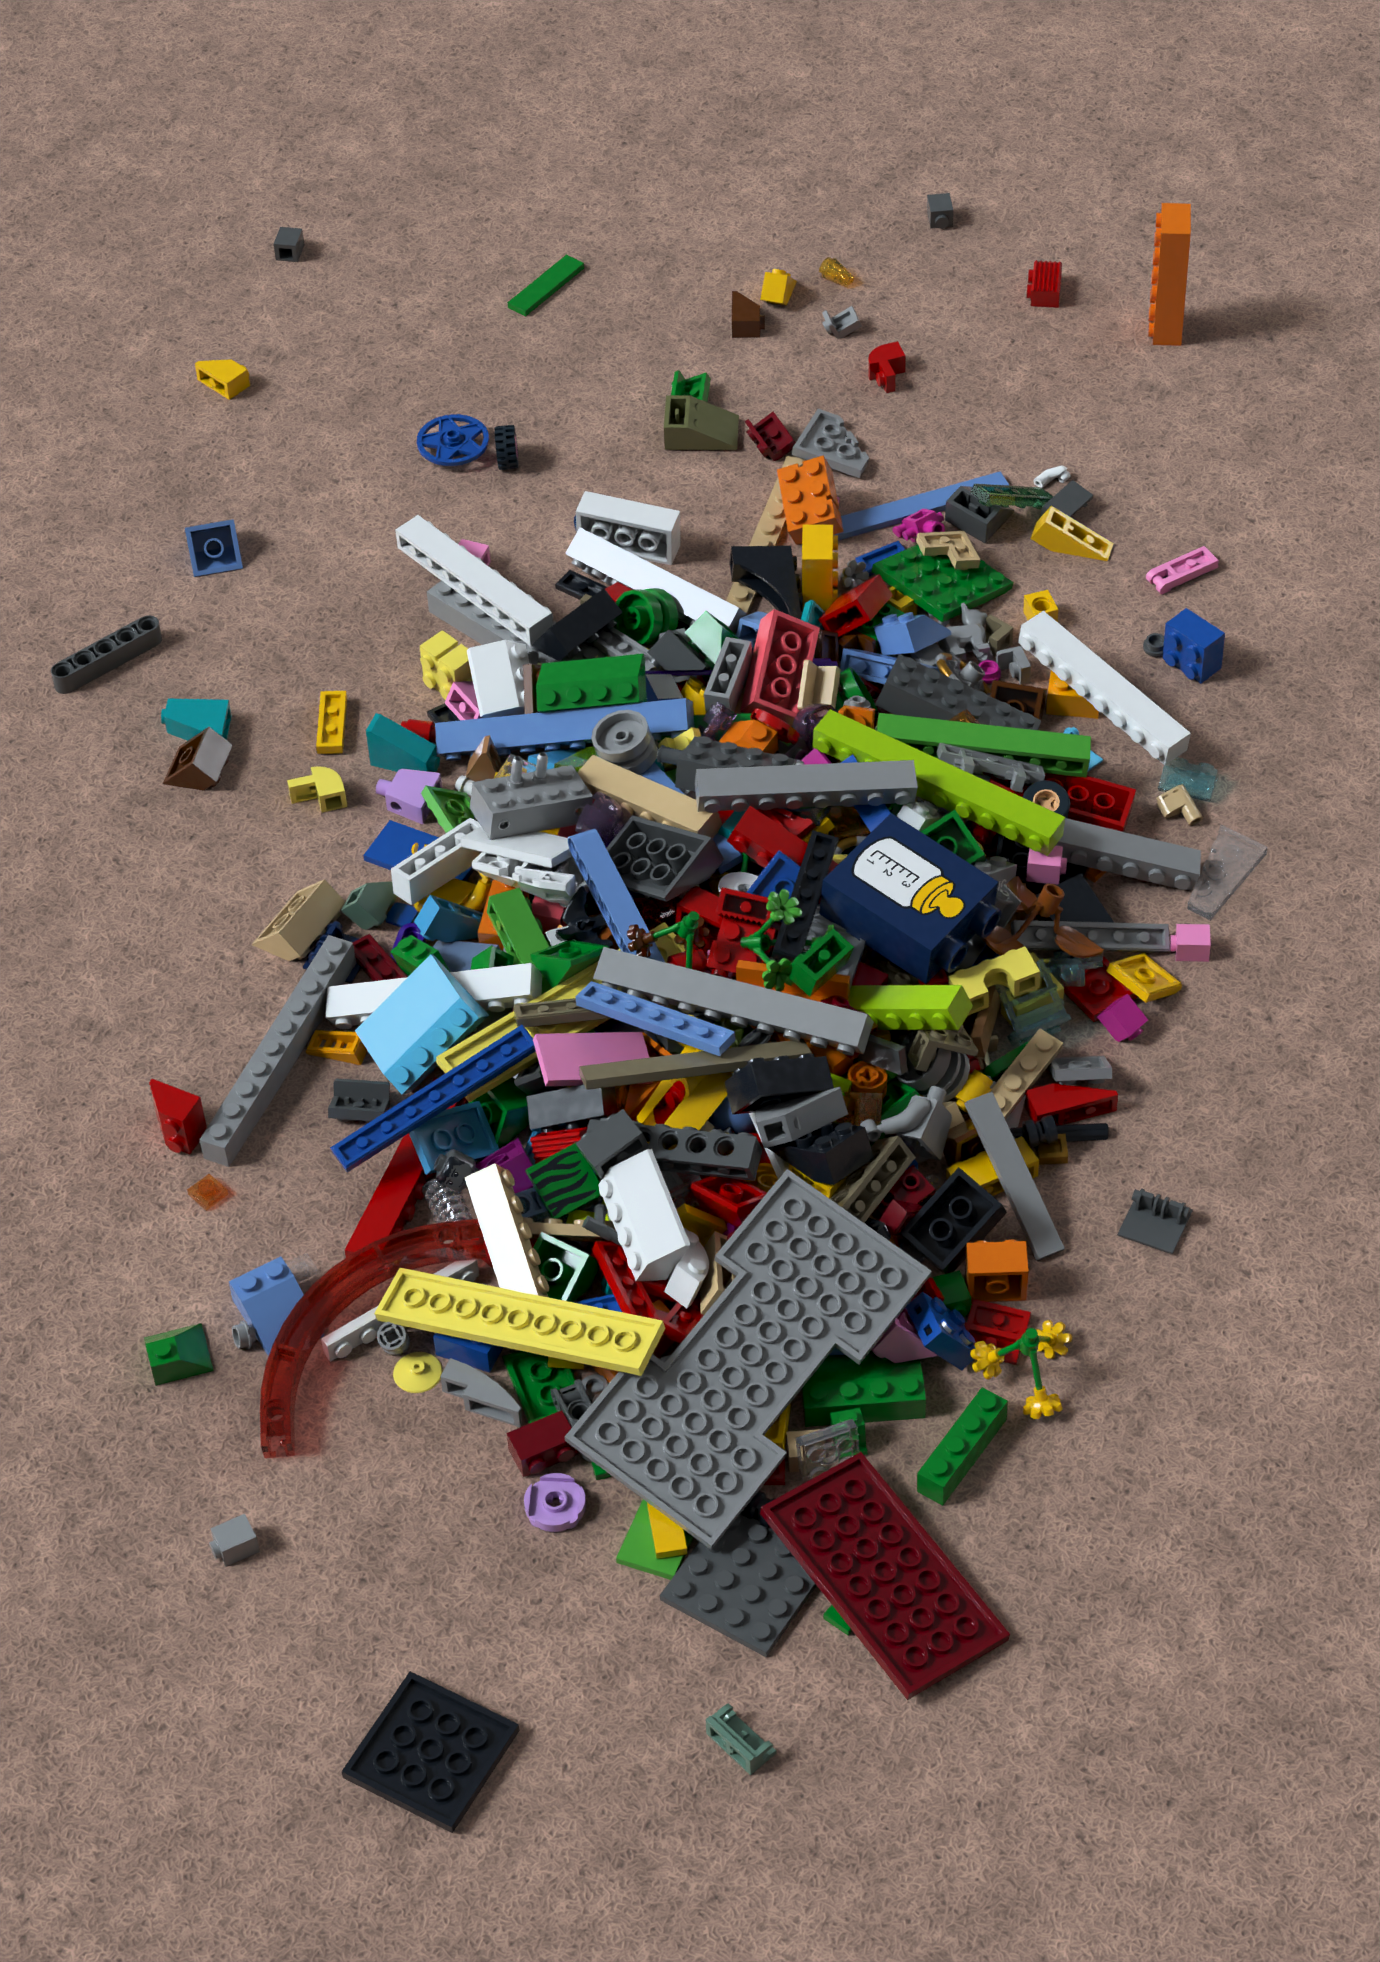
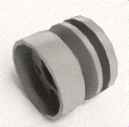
M916 1031L912 1034L910 1042L905 1048L908 1071L903 1075L898 1074L896 1077L900 1082L916 1089L924 1097H927L931 1086L940 1087L947 1092L943 1101L946 1102L954 1098L965 1085L970 1071L969 1058L964 1053L937 1047L935 1059L930 1062L927 1071L916 1070L907 1056L918 1033Z

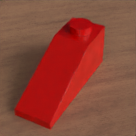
M1054 1083L1026 1090L1025 1108L1032 1120L1038 1121L1043 1116L1052 1115L1056 1125H1065L1117 1111L1118 1093L1115 1090Z

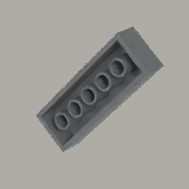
M901 654L898 655L875 706L892 714L1030 730H1038L1041 720L1029 713H1024L1006 702L992 698L982 691H977L959 680L945 676L937 670L928 668L912 658Z

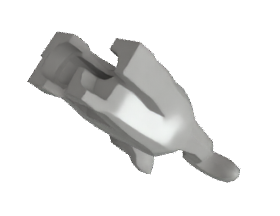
M961 603L963 626L946 627L950 619L944 622L937 621L939 624L950 629L952 634L938 641L943 653H949L967 660L966 653L973 652L979 663L984 660L993 661V654L989 644L986 643V634L983 628L986 624V617H988L986 613L976 609H968L965 603Z

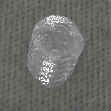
M436 1179L427 1182L422 1187V1192L442 1238L452 1240L463 1236L467 1232V1228L472 1225L474 1219L472 1214L469 1213L470 1209L466 1205L462 1191H454L438 1183Z

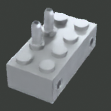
M541 752L537 756L536 771L522 774L523 760L521 757L516 756L512 760L510 776L472 782L470 809L488 838L493 840L589 823L593 795L572 765L547 769L548 756L545 752Z

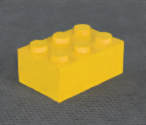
M803 525L802 611L805 603L813 600L825 612L838 598V589H833V587H838V571H833V569H838V552H833V550H838V535H833V525Z

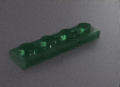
M974 484L970 492L978 498L979 503L988 507L999 505L1008 508L1011 505L1019 508L1030 506L1042 509L1043 505L1054 497L1041 487Z

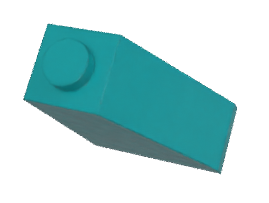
M168 698L166 709L161 711V723L166 725L168 734L188 741L207 727H210L227 740L232 718L229 700Z
M376 713L366 729L371 766L398 772L400 769L436 772L438 770L440 757H437L435 744L381 714Z

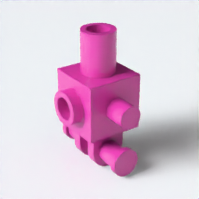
M923 508L904 518L902 524L893 527L892 530L898 538L903 535L906 541L910 539L912 542L917 543L918 533L945 532V526L941 523L944 521V517L941 512L936 513L933 510Z

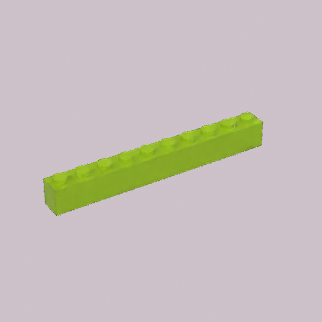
M831 709L813 730V748L841 761H844L852 754L858 762L914 760L918 786L916 796L949 811L956 810L960 817L971 820L986 829H990L1010 840L1025 845L1033 851H1038L1048 856L1064 834L1066 817Z

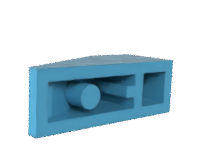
M429 895L414 922L421 930L420 934L430 941L437 939L443 942H453L478 938L477 932L483 913Z

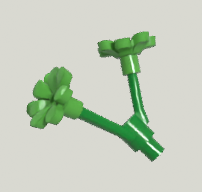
M782 889L779 895L776 892L769 894L766 909L771 912L770 918L758 931L749 935V937H742L740 941L742 948H748L750 951H753L765 962L767 970L762 974L765 988L772 989L774 987L779 992L784 990V983L789 986L794 984L789 979L793 969L792 963L786 958H782L778 963L775 960H770L764 951H768L770 946H775L776 939H770L764 933L775 921L782 919L786 925H790L794 922V918L802 915V910L796 907L799 901L795 897L788 899L789 891L786 889ZM834 924L828 925V930L823 937L834 928ZM818 937L806 940L805 946H811Z

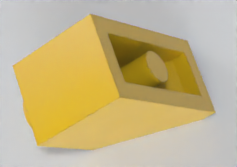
M232 359L198 361L195 363L197 380L229 400L250 386L248 369Z

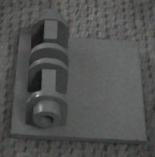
M1143 1188L1140 1191L1135 1189L1132 1195L1133 1203L1117 1236L1173 1254L1193 1209L1187 1207L1184 1202L1179 1203L1170 1200L1169 1197L1163 1200L1160 1194L1154 1197V1194L1146 1192Z

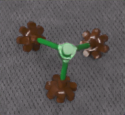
M691 911L683 917L681 922H677L658 932L651 931L646 933L643 928L639 929L637 924L630 925L627 937L632 942L628 943V948L630 952L636 951V955L648 958L651 955L650 947L653 946V943L658 938L672 932H677L674 941L676 944L685 943L684 949L687 950L686 968L692 969L693 946L696 945L699 949L704 948L706 944L702 938L709 937L710 930L703 928L705 920L697 912Z

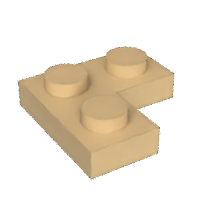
M965 531L917 534L916 542L923 556L948 555L955 569L979 568L980 558Z

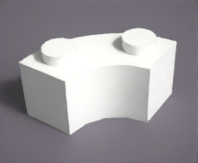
M684 1228L691 1246L668 1277V1284L664 1292L687 1309L694 1302L708 1273L709 1259L704 1247L699 1242V1237Z

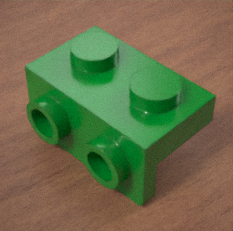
M680 370L675 371L673 382L671 383V395L692 396L708 402L711 378L706 372L685 379Z

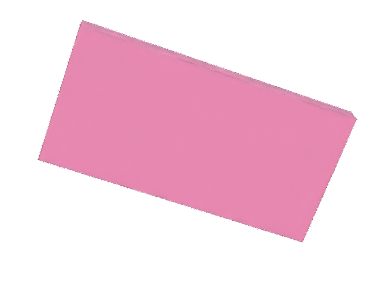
M642 1032L535 1034L533 1038L545 1086L583 1085L579 1075V1066L650 1058ZM653 1082L638 1083V1084H653Z

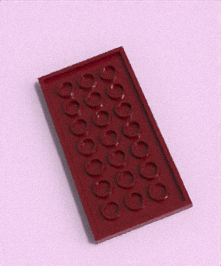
M862 1452L761 1507V1516L907 1700L1009 1641L1010 1633Z

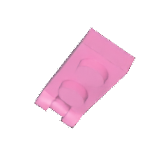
M1203 546L1151 569L1147 573L1146 579L1150 584H1155L1156 590L1162 595L1178 585L1218 568L1219 560Z

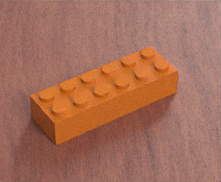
M1162 203L1161 213H1156V227L1160 228H1156L1154 236L1155 249L1153 251L1151 284L1155 285H1152L1150 290V303L1154 304H1150L1148 337H1153V345L1181 346L1191 237V204Z

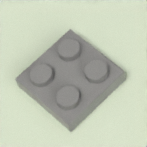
M1105 1056L1054 1058L1048 1066L1054 1080L1059 1081V1084L1063 1085L1076 1084V1080H1088V1083L1099 1084L1104 1083L1105 1079H1112V1067Z

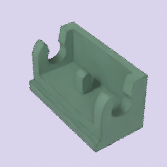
M729 1703L706 1719V1734L750 1775L776 1754L773 1744L770 1741H763L736 1715Z

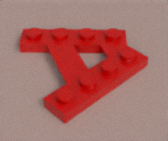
M595 1241L592 1251L621 1311L632 1315L662 1320L665 1325L663 1334L670 1340L681 1344L704 1316L701 1314L700 1290L692 1305L686 1309L664 1292L668 1279L635 1281L632 1270L628 1266L623 1247L613 1242ZM648 1294L677 1302V1304L669 1313L654 1308Z

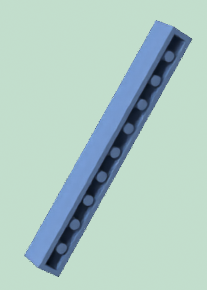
M682 698L435 723L437 754L446 757L447 761L461 760L462 755H470L471 758L483 738L489 735L499 756L511 755V751L520 750V753L523 754L535 753L536 748H545V751L561 750L560 746L570 745L571 749L585 748L586 743H593L591 739L592 731L598 721L606 715L619 710H632L643 715L654 741H660L661 736L671 735V738H675L688 729L694 728L693 701Z

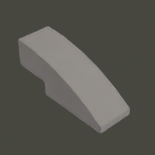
M452 1358L449 1359L440 1376L443 1392L463 1398L465 1410L521 1427L523 1423L521 1407L503 1387L483 1372Z

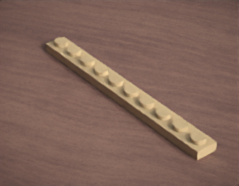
M786 456L782 468L796 463L801 467L803 466V461L806 460ZM778 478L749 546L778 545L786 525ZM734 582L726 601L739 607L749 615L757 592L739 582Z

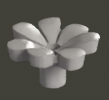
M856 560L849 561L847 563L848 567L844 568L841 573L842 585L849 587V590L869 578V573L867 571L863 572L866 568L865 562L857 563Z

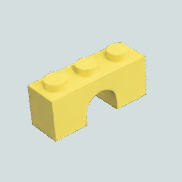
M1026 946L1017 950H1009L1004 955L991 960H984L976 966L958 970L948 976L949 985H962L973 1005L968 1015L989 1007V991L987 988L992 985L1000 984L1008 987L1014 997L1040 987V970Z

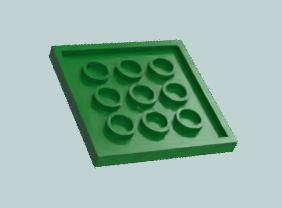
M918 544L878 561L872 566L873 574L876 576L880 574L883 581L895 587L904 596L907 595L913 599L914 603L941 622L962 614L961 603H965L968 609H973L1005 594L1013 587L1011 580L993 569L983 560H980L979 568L955 569L948 555L923 556Z

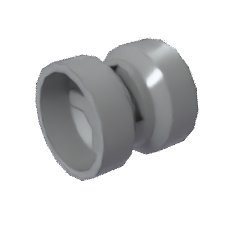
M385 1322L379 1327L377 1340L387 1354L397 1356L408 1350L410 1337L403 1326Z

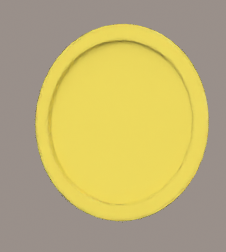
M414 1352L405 1355L396 1363L393 1377L395 1383L404 1391L422 1393L434 1388L439 1383L443 1368L435 1356L426 1352Z

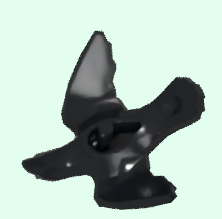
M581 886L570 900L562 917L569 927L556 930V938L560 941L576 940L612 946L613 942L611 940H601L597 935L608 926L602 913L595 917H588L585 913L584 905L587 901V892L584 886Z

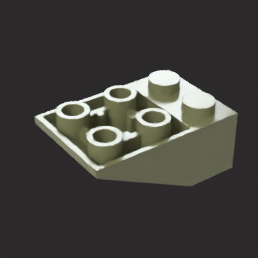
M666 395L664 416L665 450H737L739 415L692 396Z

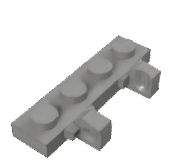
M939 743L937 749L938 759L970 774L986 772L993 774L998 779L1011 780L1010 788L1013 791L1023 792L1024 785L1031 786L1035 782L1044 781L1045 778L1043 767L944 743Z

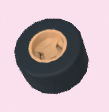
M1047 780L1035 782L1023 794V798L1068 819L1070 809L1069 795L1063 786L1056 782Z

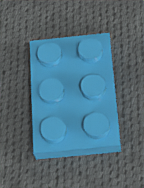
M480 1101L446 1109L409 1133L426 1175L437 1172L433 1167L440 1154L446 1155L452 1149L474 1158L475 1161H480L499 1150Z

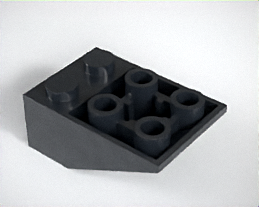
M831 1122L794 1141L768 1147L769 1150L811 1180L835 1185L874 1158L865 1127L852 1125L848 1122Z

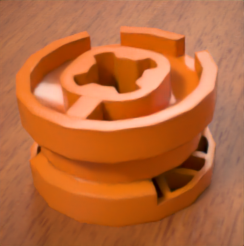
M859 1061L849 1068L847 1079L852 1081L850 1098L859 1104L870 1105L884 1099L887 1093L888 1074H886L885 1069L864 1061Z

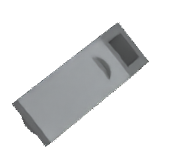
M837 1087L756 1109V1123L763 1146L768 1148L794 1141L848 1115L841 1088Z

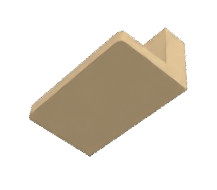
M804 660L798 710L809 719H822L830 709L835 711L841 669L837 666H817L811 660Z

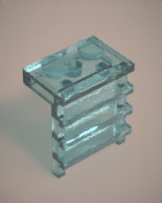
M1043 959L1038 960L1037 965L1040 969V978H1044L1047 987L1009 1002L1006 992L1010 991V989L1000 984L995 985L1014 1029L1007 1036L1012 1046L1018 1043L1023 1045L1028 1042L1039 1029L1044 1030L1050 1035H1055L1062 1031L1060 1026L1071 1020L1070 1015H1067L1063 1006L1065 1003L1063 999H1060L1056 990L1058 987L1051 979V971L1046 967ZM1047 993L1051 994L1054 1002L1016 1017L1012 1007Z

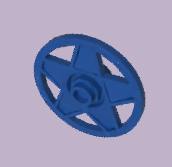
M460 414L437 417L426 423L417 435V448L420 454L426 460L443 466H458L472 462L486 451L489 444V433L485 425L473 417ZM454 421L466 422L469 424L459 427ZM439 424V432L426 434L431 428ZM482 433L484 439L482 445L479 446L473 439ZM424 447L437 449L436 457L427 452ZM461 454L468 455L462 458L452 459L453 457L459 456Z

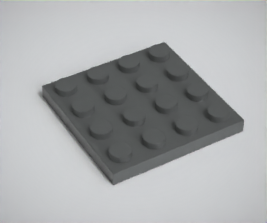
M741 1512L712 1550L700 1541L660 1594V1600L767 1657L817 1585L771 1527L766 1528L760 1525L758 1520L754 1518L749 1519L743 1516Z

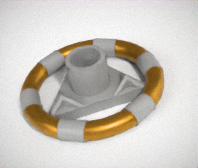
M949 653L937 655L936 665L941 674L959 680L963 684L990 696L991 689L982 680L985 672L978 664L973 661L966 664L960 658Z

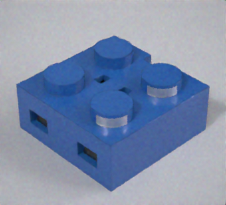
M921 1292L905 1307L925 1348L961 1371L975 1360L970 1355L971 1350L975 1349V1339L964 1326L966 1321L960 1312L956 1309L951 1311L939 1298H931L924 1292Z

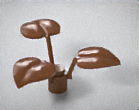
M1019 876L1014 877L1005 885L1022 901L1015 912H1025L1030 914V916L1013 936L1006 929L996 926L989 936L984 939L982 938L995 953L1004 955L1009 950H1017L1024 947L1017 939H1019L1036 915L1050 917V915L1055 914L1053 929L1054 933L1057 934L1055 942L1063 951L1077 958L1093 957L1104 951L1103 948L1074 928L1065 925L1059 927L1060 914L1063 910L1059 905L1065 895L1060 887L1047 883L1037 898L1022 883Z

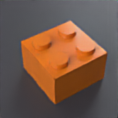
M1009 1239L1003 1242H987L979 1240L966 1244L965 1281L971 1296V1302H973V1299L986 1302L1026 1301L1029 1273L1026 1241Z

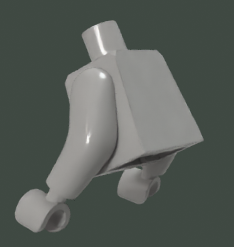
M931 1086L927 1097L913 1096L907 1108L900 1114L882 1120L880 1125H876L872 1119H867L860 1126L865 1127L870 1142L878 1140L883 1132L886 1135L896 1134L914 1154L918 1164L928 1159L941 1160L952 1121L951 1113L943 1105L947 1092L940 1087Z

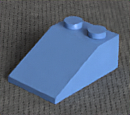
M278 1257L229 1281L233 1302L247 1324L253 1325L256 1338L271 1362L324 1337V1333L298 1282L282 1257Z

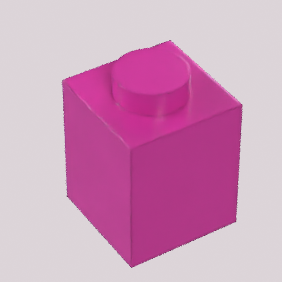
M1128 994L1115 1000L1097 1016L1111 1036L1118 1042L1126 1038L1129 1041L1136 1038L1143 1032L1140 1027L1148 1021Z

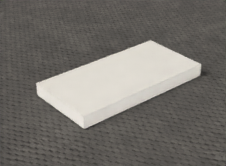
M479 827L461 837V847L548 868H553L572 857L568 846V838L539 831L490 840L483 828Z

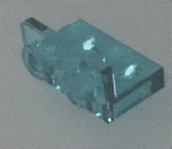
M1177 757L1164 765L1158 790L1167 792L1183 784L1191 798L1210 802L1215 783L1219 778L1218 769H1214V766L1207 763H1199V765L1190 764L1188 760Z

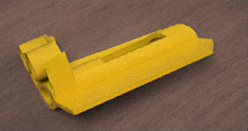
M678 1042L684 1047L680 1054L703 1051ZM733 1072L662 1080L638 1114L637 1121L643 1125L655 1126L653 1109L676 1081H681L685 1086V1097L664 1124L671 1128L693 1127L700 1130L727 1096L725 1081L732 1076ZM672 1145L668 1150L674 1149L677 1145Z

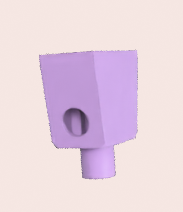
M400 769L392 781L378 780L376 794L385 796L388 811L424 824L431 810L428 808L421 792L426 785L442 788L441 773Z

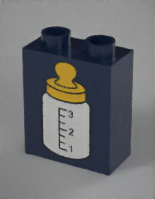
M890 813L823 879L819 914L844 928L847 933L859 941L860 938L865 940V945L927 984L941 969L948 973L956 970L967 954L968 944L966 943L975 934L983 939L989 936L997 926L1002 911L995 906L998 881Z

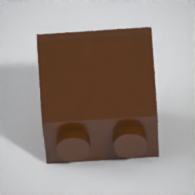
M993 680L990 697L1006 702L1010 706L1041 720L1048 689Z
M207 727L179 746L163 784L202 791L210 786H216L222 778V774H220L222 768L230 760L229 752L233 745L212 728Z

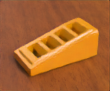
M315 1030L306 1053L361 1065L368 1050L356 1032ZM322 1040H326L324 1047H319ZM333 1041L336 1042L334 1048H331Z

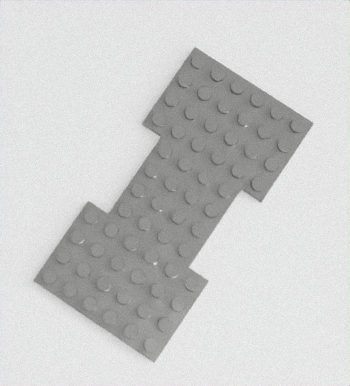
M788 1169L715 1255V1261L736 1277L668 1360L664 1363L652 1354L642 1376L619 1371L565 1436L567 1443L711 1550L786 1457V1451L764 1436L834 1348H837L860 1365L932 1273L930 1269Z

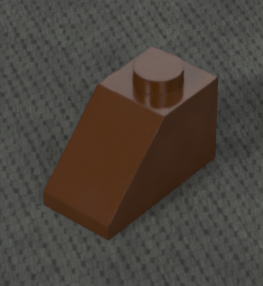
M732 291V338H760V330H765V315H760V305L738 291Z

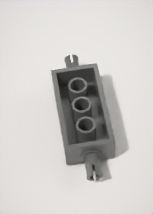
M705 736L694 737L683 750L661 745L657 754V762L677 766L675 787L694 792L696 769L796 765L797 759L788 758L784 754H770L758 748L748 749L739 747L732 742H717Z

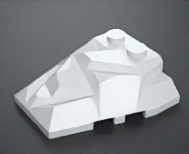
M485 852L480 853L472 861V868L484 876L506 885L520 888L522 891L546 901L559 903L563 907H567L581 886H584L587 893L590 891L573 857L568 858L553 868Z

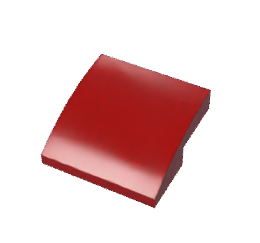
M973 1299L969 1317L964 1326L974 1337L975 1343L984 1341L986 1345L992 1343L996 1346V1349H1003L1021 1339L1028 1329L1031 1312ZM1016 1349L1004 1355V1362L1017 1365L1021 1351Z

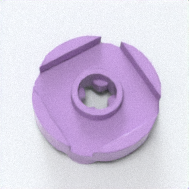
M562 1473L546 1474L540 1477L539 1482L533 1486L531 1484L525 1492L524 1506L526 1515L534 1527L544 1531L559 1532L572 1529L578 1524L585 1513V1492L582 1486L580 1488L575 1483L574 1478ZM553 1498H559V1502L562 1504L552 1507L547 1503H551Z

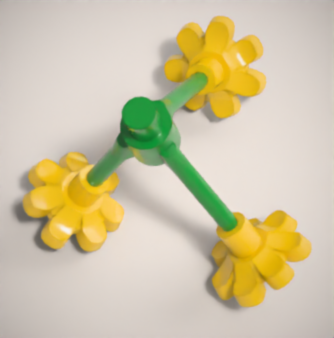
M1051 1320L1044 1321L1042 1324L1043 1330L1029 1328L1022 1335L1021 1339L1003 1349H996V1346L992 1343L986 1345L984 1341H979L975 1343V1349H972L970 1352L971 1357L977 1360V1362L972 1364L974 1372L978 1373L983 1370V1376L988 1380L1001 1374L1000 1364L1004 1362V1355L1018 1349L1022 1354L1030 1357L1036 1387L1033 1389L1034 1396L1026 1398L1023 1414H1030V1417L1033 1419H1040L1042 1413L1044 1416H1051L1054 1414V1411L1060 1412L1063 1410L1057 1394L1047 1396L1046 1388L1042 1386L1037 1359V1351L1042 1352L1045 1350L1044 1354L1047 1359H1053L1055 1352L1061 1356H1065L1068 1353V1348L1064 1343H1070L1072 1335L1070 1333L1063 1334L1066 1326L1060 1321L1054 1326Z

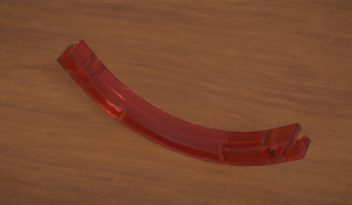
M478 1219L423 1225L374 1241L333 1266L309 1288L284 1321L272 1345L265 1366L260 1399V1438L264 1458L276 1457V1451H272L271 1439L273 1436L285 1435V1439L280 1440V1447H284L286 1456H295L294 1415L298 1384L314 1346L333 1320L354 1300L371 1288L395 1277L399 1268L414 1270L433 1264L487 1258L485 1240ZM447 1240H453V1242L449 1244L443 1243ZM276 1415H283L278 1420H271Z

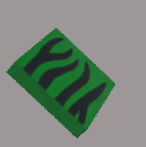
M576 1143L525 1170L551 1218L560 1219L601 1196L598 1186L600 1182Z

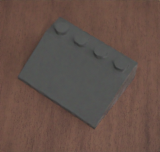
M633 815L606 848L629 891L666 902L710 879L724 860L712 837Z

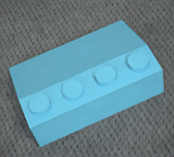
M430 954L355 1032L384 1076L401 1094L412 1092L439 1066L436 1063L438 1055L464 1041L489 1014L433 954Z

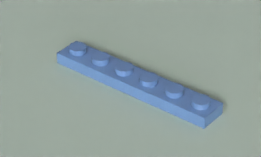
M593 981L575 996L577 1006L717 1056H721L735 1041V1031Z

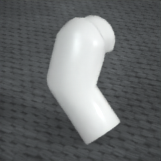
M1061 465L1045 470L1033 482L1034 485L1042 489L1056 477L1059 482L1064 483L1071 477V474L1066 470L1067 467Z

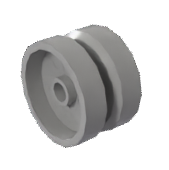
M619 710L610 713L598 721L592 731L591 739L599 758L638 775L649 769L657 758L658 749L645 717L639 712Z

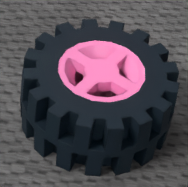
M496 426L494 432L499 470L519 468L515 426Z

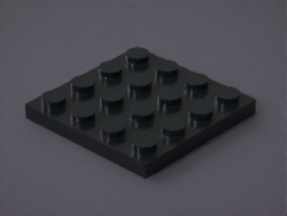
M410 1671L341 1771L342 1777L453 1833L519 1733V1724Z

